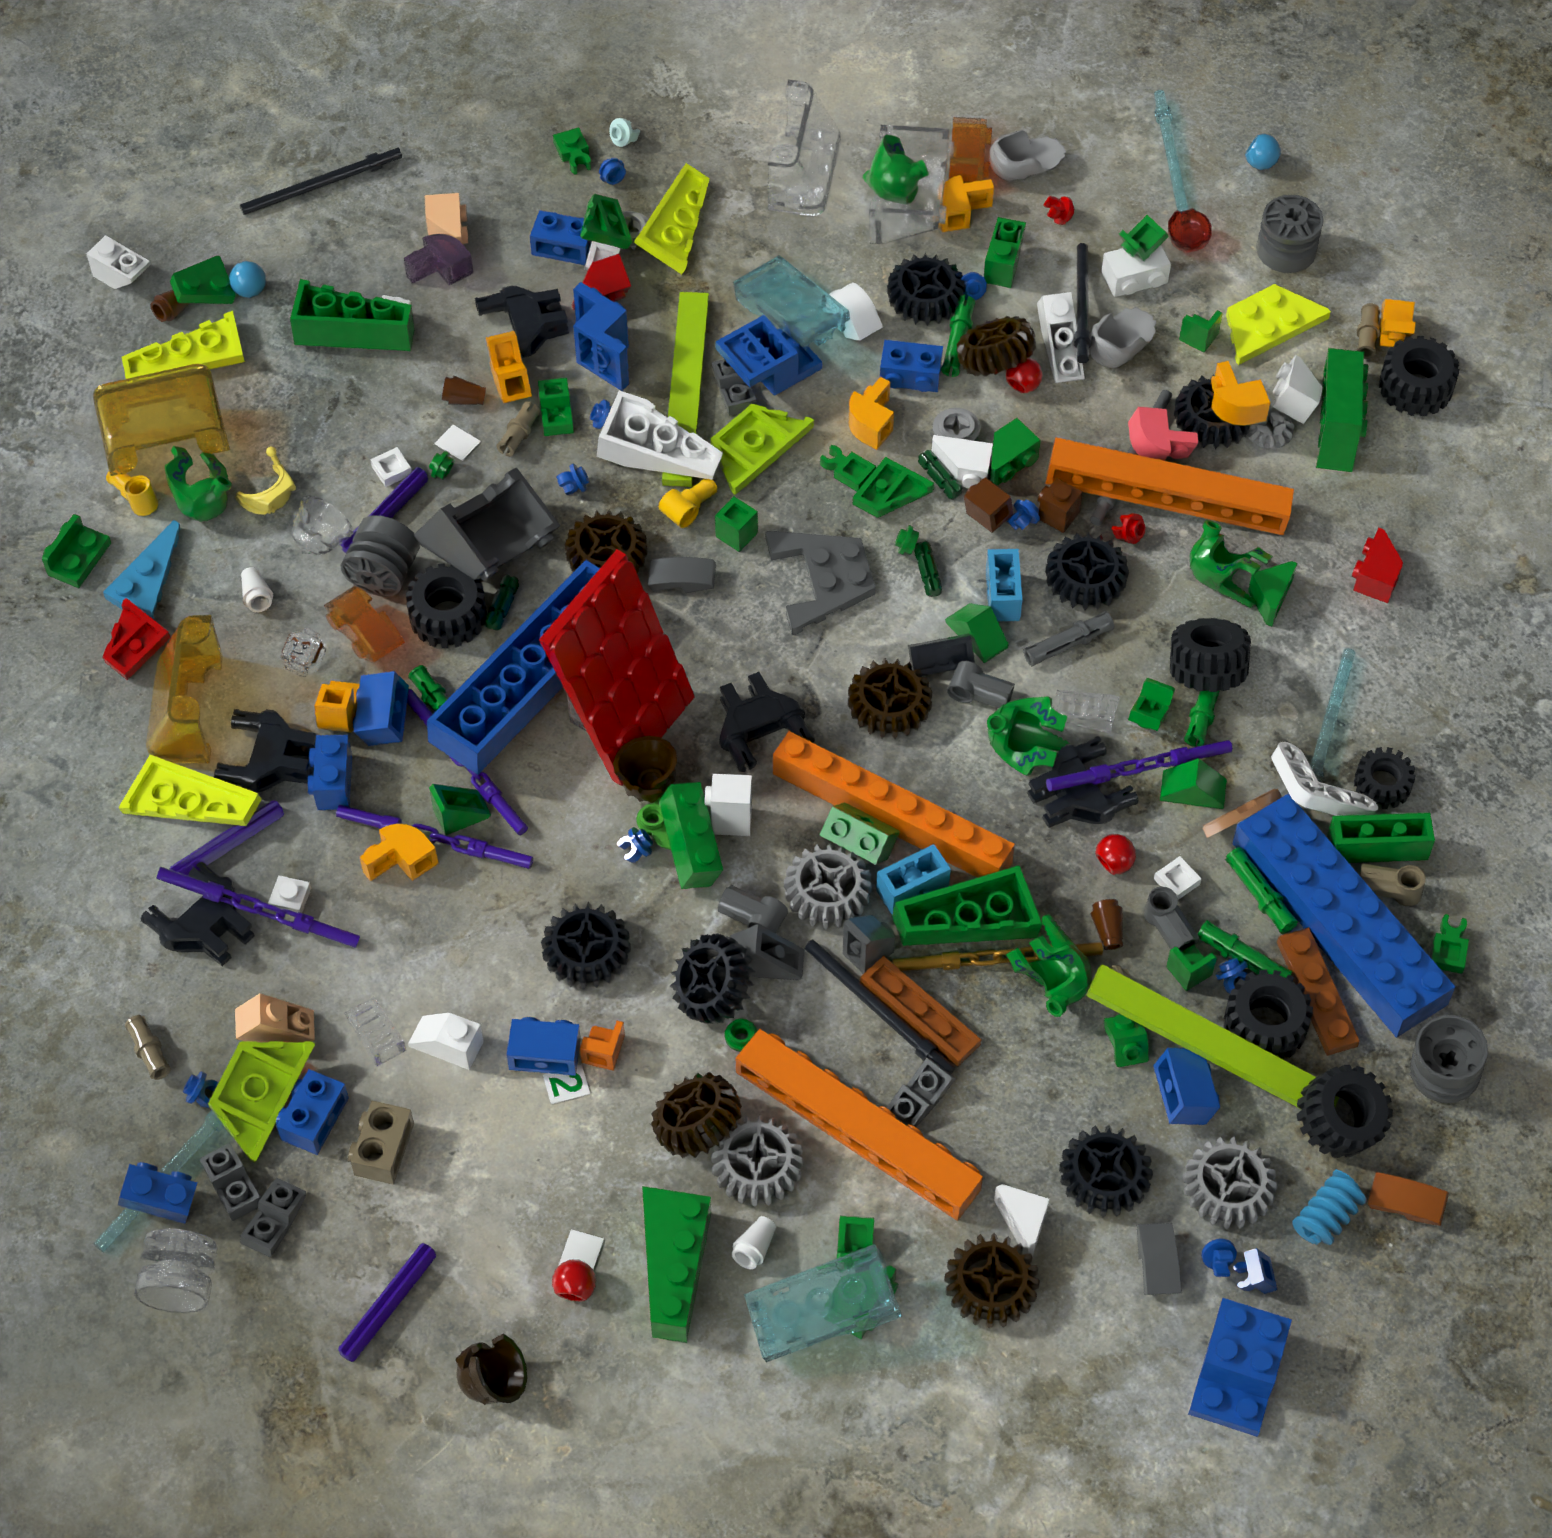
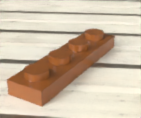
M1305 928L1278 936L1277 945L1288 969L1293 971L1291 976L1295 978L1294 983L1296 985L1301 983L1305 987L1303 994L1310 995V1006L1313 1007L1311 1022L1326 1055L1358 1047L1360 1040L1310 929Z
M882 956L861 976L860 982L922 1037L925 1039L929 1038L938 1046V1050L957 1067L981 1045V1039L885 956Z

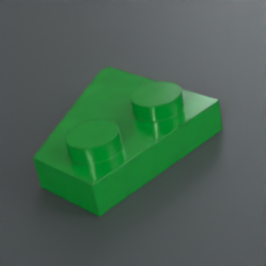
M594 194L590 198L580 233L581 239L628 249L633 241L618 199Z
M214 256L175 272L170 280L178 303L233 304L236 297L234 290L230 286L229 277L220 256Z
M885 457L853 496L852 505L879 518L932 493L934 482Z

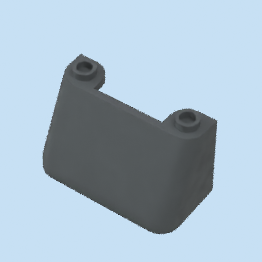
M516 467L508 471L497 485L494 483L489 485L481 494L455 508L450 503L439 509L414 534V537L422 547L474 580L481 578L483 581H486L499 571L497 568L536 545L541 549L554 539L552 533L560 527V524Z

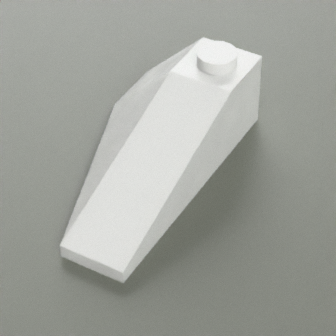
M619 390L599 435L596 457L626 467L713 480L723 453L697 434L689 433L677 425L678 421L673 417L669 416L667 418L655 409V405L650 401Z

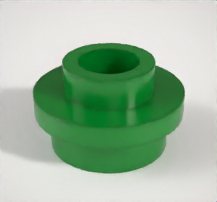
M445 450L442 454H435L429 465V469L432 470L431 477L434 479L439 477L442 480L447 477L455 462V459L450 456V452Z
M908 525L906 530L900 529L894 546L899 547L898 554L903 555L907 553L911 555L915 548L919 532L913 530L911 525Z
M743 1018L736 1019L726 1027L725 1041L731 1049L741 1052L758 1030L749 1020ZM743 1033L747 1035V1038L740 1040L736 1038V1035Z

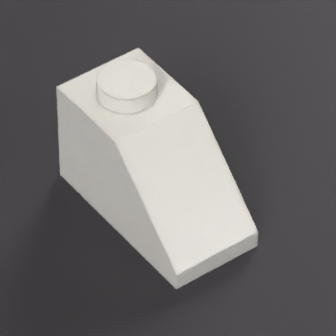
M933 435L932 452L937 456L936 460H940L954 476L953 479H956L962 487L969 489L972 485H977L985 477L988 479L993 443Z
M452 1013L422 1016L408 1046L469 1070L484 1041L480 1024Z

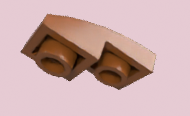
M1376 1172L1367 1204L1371 1209L1404 1215L1407 1220L1441 1226L1449 1193L1414 1180Z

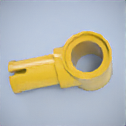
M118 466L113 468L114 472L108 471L106 481L116 487L122 497L129 501L131 509L136 515H149L157 509L159 505L158 499L147 477L142 475L131 477Z
M703 479L694 487L684 489L682 492H679L677 489H671L662 497L658 508L680 528H686L696 519L700 504L717 493V485L714 480Z

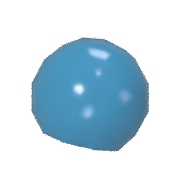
M1260 134L1250 144L1245 157L1253 168L1259 170L1269 169L1278 162L1281 148L1273 136Z
M243 261L236 264L229 275L230 286L239 296L246 298L257 296L266 285L265 272L258 264Z

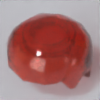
M1194 208L1186 211L1176 210L1168 220L1169 239L1172 245L1179 251L1195 252L1206 247L1211 239L1212 224L1205 214L1196 211Z

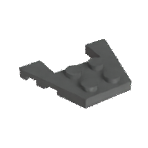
M779 531L765 532L771 561L803 555L815 600L786 606V615L792 635L802 632L803 627L813 622L818 624L826 620L827 615L839 609L843 611L875 595L876 587L861 538Z

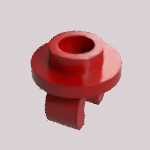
M1049 196L1043 204L1044 207L1050 208L1047 216L1054 219L1056 224L1064 225L1074 215L1075 209L1070 197L1063 196L1058 199L1054 196Z
M1135 513L1121 515L1119 518L1123 526H1112L1111 528L1115 538L1124 539L1129 544L1138 543L1146 530L1142 516Z

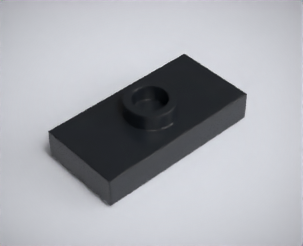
M970 634L908 645L912 670L920 668L922 676L956 670L958 663L961 661L975 663Z

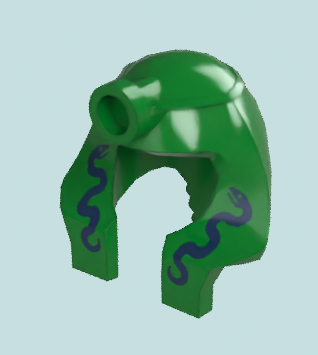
M885 135L876 150L870 170H867L862 178L874 193L883 200L908 205L914 201L918 193V181L929 176L923 160L914 162L913 159L905 155L900 138L893 135Z
M173 446L171 452L174 455V459L165 465V474L168 486L179 510L185 516L199 522L217 517L227 507V491L232 486V483L228 480L225 466L214 454L202 452L200 456L209 468L210 478L189 485L186 483L185 476L186 471L193 465L192 458L185 448Z
M1205 520L1202 526L1204 531L1190 551V569L1195 578L1203 585L1226 595L1228 598L1231 597L1232 600H1236L1246 607H1253L1256 604L1254 598L1235 585L1232 577L1239 569L1253 575L1256 574L1261 566L1250 560L1252 557L1267 565L1273 556L1259 547L1245 554L1228 551L1224 545V535L1220 534L1222 527L1214 521Z
M1048 696L1019 699L1005 705L1003 704L987 719L990 745L1008 765L1023 775H1031L1034 767L1038 766L1053 768L1057 752L1060 751L1061 747L1070 743L1067 740H1063L1062 737L1044 730L1041 726L1063 732L1068 716L1052 708V698Z
M1044 915L1042 923L1045 926L1051 945L1043 935L1029 942L1041 960L1028 962L1018 947L1008 952L1006 956L1012 964L1014 973L1025 974L1045 987L1044 996L1049 999L1046 1002V1008L1054 1017H1060L1066 1012V1007L1069 1004L1076 1003L1087 994L1092 984V971L1088 958L1057 924V921L1051 915Z

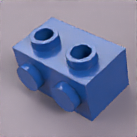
M539 210L530 234L531 254L585 265L592 241L581 239L580 237L584 218Z
M884 340L880 377L890 381V388L938 392L943 346Z
M395 671L362 675L360 678V686L356 692L357 710L356 716L353 718L354 733L368 746L402 742L409 685Z
M316 735L315 748H310L309 751L310 767H314V773L308 776V794L314 795L317 810H337L339 805L350 807L352 751L348 735Z
M533 1017L512 1019L506 1055L509 1070L576 1076L581 1042L579 1024H573L567 1020L545 1022Z
M1167 1048L1153 1067L1169 1124L1206 1125L1220 1109V1098L1215 1091L1209 1063H1207L1205 1058L1186 1048Z
M308 1069L304 1078H300L296 1082L292 1091L293 1098L288 1107H283L280 1110L276 1119V1126L281 1141L318 1155L349 1096L344 1083Z
M138 1162L137 1166L129 1164L119 1196L118 1206L185 1224L197 1182L191 1181L192 1177L185 1173L172 1171L171 1175L157 1172L158 1167L144 1162Z

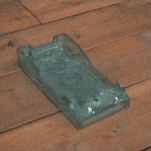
M780 255L733 282L735 297L738 302L753 314L765 315L806 351H808V347L813 341L819 346L821 344L824 345L827 340L833 339V332L837 327L840 332L845 331V322L850 320L848 309Z
M873 1244L744 1294L761 1355L766 1363L832 1337L868 1330L902 1317L887 1274L883 1255L878 1247ZM789 1287V1291L784 1293L781 1291L778 1292L779 1295L774 1296V1292ZM802 1339V1340L797 1341V1342H795V1343L789 1344V1343L794 1342V1341H796V1340Z

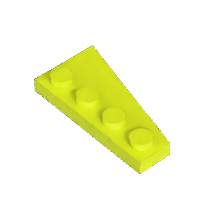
M685 163L634 241L636 245L681 275L687 266V258L692 247L694 231L699 221V212L703 206L710 179L687 163Z
M233 310L223 314L224 318L211 323L208 320L199 324V329L187 334L179 332L172 335L170 341L161 345L155 342L122 356L128 387L245 362Z
M149 755L118 808L122 814L247 826L262 799L256 792Z

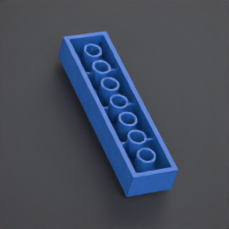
M585 560L427 720L428 742L478 775L563 688L539 639L600 568Z
M1289 793L1237 824L1232 844L1236 848H1243L1248 858L1260 871L1270 887L1275 892L1281 894L1283 897L1282 902L1304 929H1310L1317 945L1396 1038L1449 1004L1455 990L1454 984L1297 802L1292 799Z

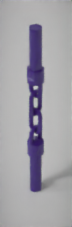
M409 689L407 703L427 726V720L433 714L416 693ZM451 758L457 766L463 767L462 764ZM466 768L472 775V785L483 798L497 809L518 835H523L528 830V826L502 797V792L485 772L481 771L477 775ZM480 776H482L487 781L483 785H481V787L476 782V780H481Z
M1226 740L1189 749L1182 747L1141 760L1133 759L1110 766L1106 764L1090 767V770L1049 778L1046 780V786L1049 791H1055L1087 783L1099 784L1108 782L1111 778L1120 775H1134L1159 767H1175L1198 758L1203 759L1231 753L1233 749L1232 743ZM1169 757L1170 762L1164 763V758ZM1151 761L1156 762V764L1145 766L1144 764L1146 762ZM1136 764V769L1124 771V766ZM1110 770H1116L1115 773H1110Z
M339 805L336 811V817L380 829L393 824H402L401 818L388 815L380 816ZM416 823L412 825L415 828L433 832L430 834L431 839H429L432 844L441 842L451 845L452 849L456 852L481 859L487 857L527 869L532 867L534 859L532 856L488 845L486 841L463 835H457L454 838L439 834L437 829ZM459 840L469 842L468 848L457 847L460 845Z
M164 867L159 868L156 877L158 880L201 894L205 899L234 905L238 909L277 920L281 924L306 934L311 932L354 948L357 947L360 936L316 921L312 916L288 909H281L245 894H237L225 889V886L212 881L207 883ZM226 894L232 896V900L223 897V895ZM241 899L255 903L254 909L240 904ZM263 908H267L277 913L276 915L265 912L263 911ZM285 914L295 917L294 921L285 920Z

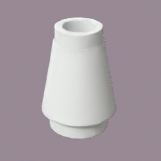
M249 567L244 569L241 573L244 605L253 612L267 610L272 604L273 592L257 568Z
M760 1216L733 1243L732 1257L736 1263L747 1269H754L757 1265L763 1263L776 1230V1225L772 1220Z

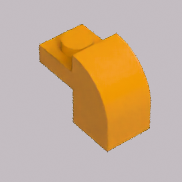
M958 175L948 179L941 186L938 200V220L942 232L970 228L971 210L992 207L994 194L992 179L963 183L962 176Z
M1385 299L1382 302L1379 346L1394 347L1395 342L1398 340L1404 342L1405 337H1410L1414 334L1416 323L1413 322L1415 302Z
M515 331L486 337L491 361L490 367L502 402L507 403L532 397L527 370L521 359Z
M1229 361L1217 363L1215 376L1211 378L1214 392L1211 407L1214 413L1222 420L1235 425H1250L1267 421L1271 402L1261 379L1238 384Z
M882 377L873 386L869 385L863 395L854 391L849 401V428L852 434L859 441L876 450L891 434L894 425V412L884 407L890 399V381Z
M331 681L330 685H321L314 705L316 724L319 729L353 732V718L356 716L357 710L356 692L360 684Z
M393 824L379 830L381 843L370 846L360 856L363 873L370 881L396 864L400 866L411 881L439 864L436 847L419 829L407 824Z

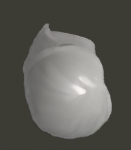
M1019 130L1001 135L994 141L989 149V165L994 173L1003 180H1025L1031 175L1053 170L1065 158L1066 150L1057 138L1051 139L1045 136L1029 139L1027 132Z
M1137 307L1133 309L1125 308L1115 316L1109 313L1099 323L1093 325L1091 330L1092 345L1089 348V353L1098 364L1104 367H1120L1132 360L1134 355L1152 341L1156 332L1154 328L1156 321L1153 320V316L1148 312L1141 311Z

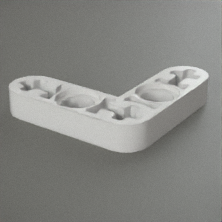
M1280 742L1271 756L1290 796L1301 806L1335 816L1375 815L1378 810L1376 802L1366 795L1318 782L1304 753L1295 745L1288 742Z

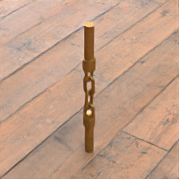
M1102 942L1075 944L1085 956L1103 955ZM1032 947L1019 948L1024 957L1025 952L1034 951ZM1013 949L999 951L981 950L973 953H959L958 951L942 952V955L892 959V963L901 971L935 968L954 970L960 969V966H987L1009 963L1010 960L1002 958V955H1006ZM1035 951V957H1025L1028 962L1041 960ZM993 955V960L979 961V956ZM961 958H970V961H961Z

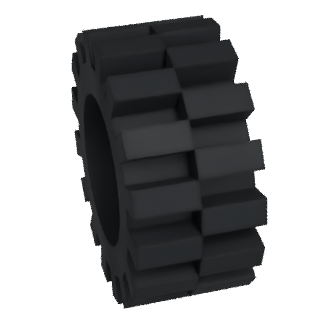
M1382 747L1376 748L1375 754L1370 750L1366 753V756H1362L1354 779V787L1357 786L1356 792L1368 796L1376 804H1382V809H1388L1390 803L1392 808H1396L1400 802L1402 804L1406 802L1416 777L1414 775V765L1410 766V758L1402 759L1403 752L1399 750L1396 755L1392 754L1393 748L1387 747L1386 753L1382 751ZM1377 771L1388 772L1396 778L1397 782L1394 785H1382L1375 781L1373 773Z

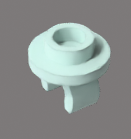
M617 118L610 125V137L616 146L623 147L627 146L630 142L637 141L640 130H633L630 121L624 118Z

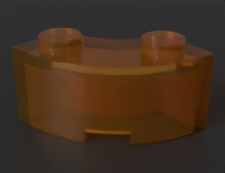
M953 117L949 179L958 175L962 176L963 183L982 181L983 178L989 179L990 162L984 161L985 144L991 145L992 127H987V119Z
M353 586L324 605L328 612L326 619L334 630H338L352 642L351 647L360 659L376 662L404 644L405 641L386 613L382 611L378 614L369 604L372 601V597L361 588Z

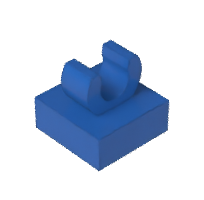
M1255 1248L1244 1252L1246 1262H1238L1233 1266L1234 1270L1239 1274L1247 1271L1249 1273L1245 1281L1237 1283L1238 1287L1243 1291H1251L1256 1288L1262 1293L1267 1294L1278 1290L1271 1259L1259 1249Z

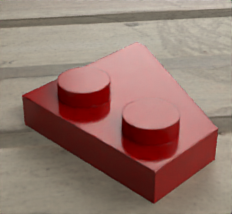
M125 598L121 605L123 609L118 623L114 624L111 632V641L107 644L102 658L107 665L128 680L171 636L169 631Z

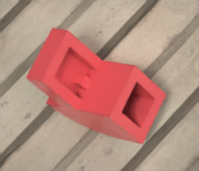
M1138 407L1128 421L1132 447L1140 456L1165 461L1167 456L1173 459L1188 458L1198 445L1197 433L1169 430L1167 409Z

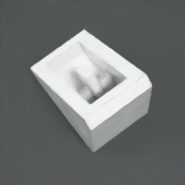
M1001 1184L996 1187L994 1201L1018 1244H1022L1023 1253H1031L1033 1256L1047 1214L1049 1199Z

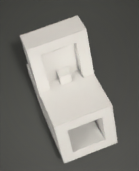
M852 282L842 289L831 292L828 295V299L819 303L823 314L838 317L846 338L860 341L883 328L872 300L856 283Z

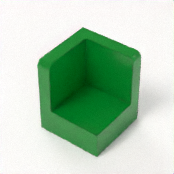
M1217 310L1209 321L1196 314L1193 317L1186 315L1182 320L1179 340L1205 353L1219 334L1223 313Z
M733 496L715 515L716 537L740 552L758 533V511Z
M1192 945L1183 952L1175 946L1169 952L1166 967L1185 991H1188L1213 975L1217 957L1213 953L1204 957L1195 945Z

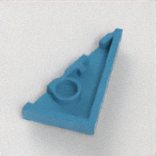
M173 520L103 591L106 600L122 609V602L127 598L154 619V611L157 602L161 600V590L163 585L166 584L172 564L170 560L171 555L179 541L180 523Z

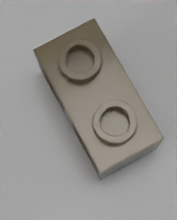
M371 1101L368 1112L363 1111L360 1117L358 1130L361 1133L358 1141L352 1142L348 1153V1162H351L354 1176L394 1185L414 1126L411 1109ZM383 1123L392 1124V1126L386 1130L377 1129L378 1126ZM371 1154H382L378 1160H367V1157Z

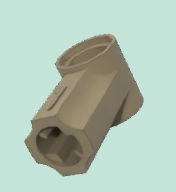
M1368 864L1361 865L1360 877L1377 896L1394 898L1397 903L1403 906H1414L1420 902L1426 878L1423 870L1419 867L1406 865L1400 869ZM1403 884H1411L1414 887L1409 888L1404 886Z

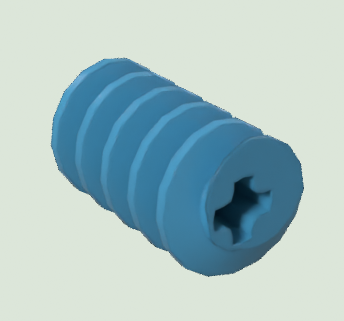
M1336 1169L1333 1171L1332 1177L1325 1181L1324 1186L1318 1189L1316 1196H1313L1308 1201V1206H1305L1300 1211V1216H1297L1292 1221L1293 1227L1303 1239L1312 1244L1318 1245L1320 1242H1323L1324 1244L1331 1245L1334 1242L1331 1233L1335 1235L1341 1234L1342 1227L1339 1223L1343 1225L1349 1224L1350 1217L1347 1213L1351 1215L1357 1214L1358 1207L1356 1204L1364 1205L1367 1201L1366 1197L1354 1179Z

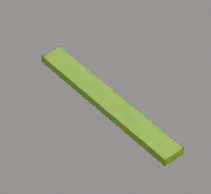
M680 292L668 417L671 416L677 420V425L687 432L697 434L709 293ZM662 472V486L692 487L693 477Z
M1103 964L1098 968L1086 995L1296 1107L1298 1099L1303 1097L1301 1094L1303 1088L1316 1078L1308 1072ZM1335 1096V1100H1334V1106H1335V1107H1336V1104H1337L1338 1099H1339L1338 1096Z

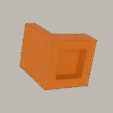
M617 1020L614 1030L593 1026L589 1037H583L580 1046L581 1063L614 1071L625 1037L624 1022Z

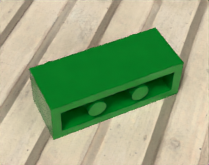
M701 782L670 784L660 799L659 804L681 889L710 887L722 873L723 866L707 805H705Z
M1431 813L1333 816L1327 834L1329 841L1348 863L1428 860L1435 843Z

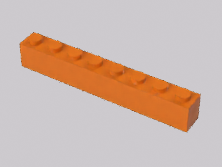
M1055 437L1045 484L1051 485L1056 478H1059L1085 493L1284 535L1291 515L1294 489L1057 437Z
M788 731L773 753V775L833 805L845 802L896 828L900 831L898 838L922 850L935 844L947 863L977 878L1008 869L1012 864L1014 843Z
M759 1029L735 1058L737 1074L958 1221L981 1191L983 1176L980 1175L979 1170L974 1165L968 1162L962 1163L953 1157L951 1152L942 1144H933L924 1138L922 1132L915 1126L910 1124L906 1126L897 1120L888 1108L884 1106L878 1107L868 1101L867 1096L862 1091L854 1087L850 1089L841 1083L838 1076L832 1071L820 1069L803 1052L791 1050L785 1046L784 1041L776 1034H767Z

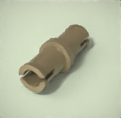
M1367 303L1362 306L1361 322L1357 326L1356 331L1359 337L1357 351L1364 352V359H1370L1375 356L1376 340L1380 336L1381 330L1378 325L1380 309L1378 305L1373 303Z
M524 402L516 418L509 421L506 433L497 444V449L501 454L508 447L509 449L505 456H513L520 442L527 439L531 432V425L541 413L540 408L536 404L529 411L528 409L532 402Z
M135 1015L129 1018L125 1023V1028L135 1044L134 1051L137 1057L142 1058L151 1079L159 1080L166 1077L170 1073L171 1068L160 1050L162 1045L159 1038L153 1036L144 1016Z

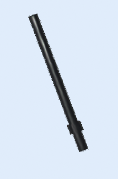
M397 147L381 154L377 152L365 156L366 159L242 203L240 204L242 214L246 215L359 173L382 169V165L401 159V151Z
M1080 243L1077 245V331L1074 334V346L1077 349V361L1084 364L1089 361L1092 334L1089 331L1088 245Z
M814 939L806 944L804 949L916 1049L915 1054L923 1061L926 1058H931L950 1074L954 1072L955 1066L938 1052V1046L929 1038L924 1039Z

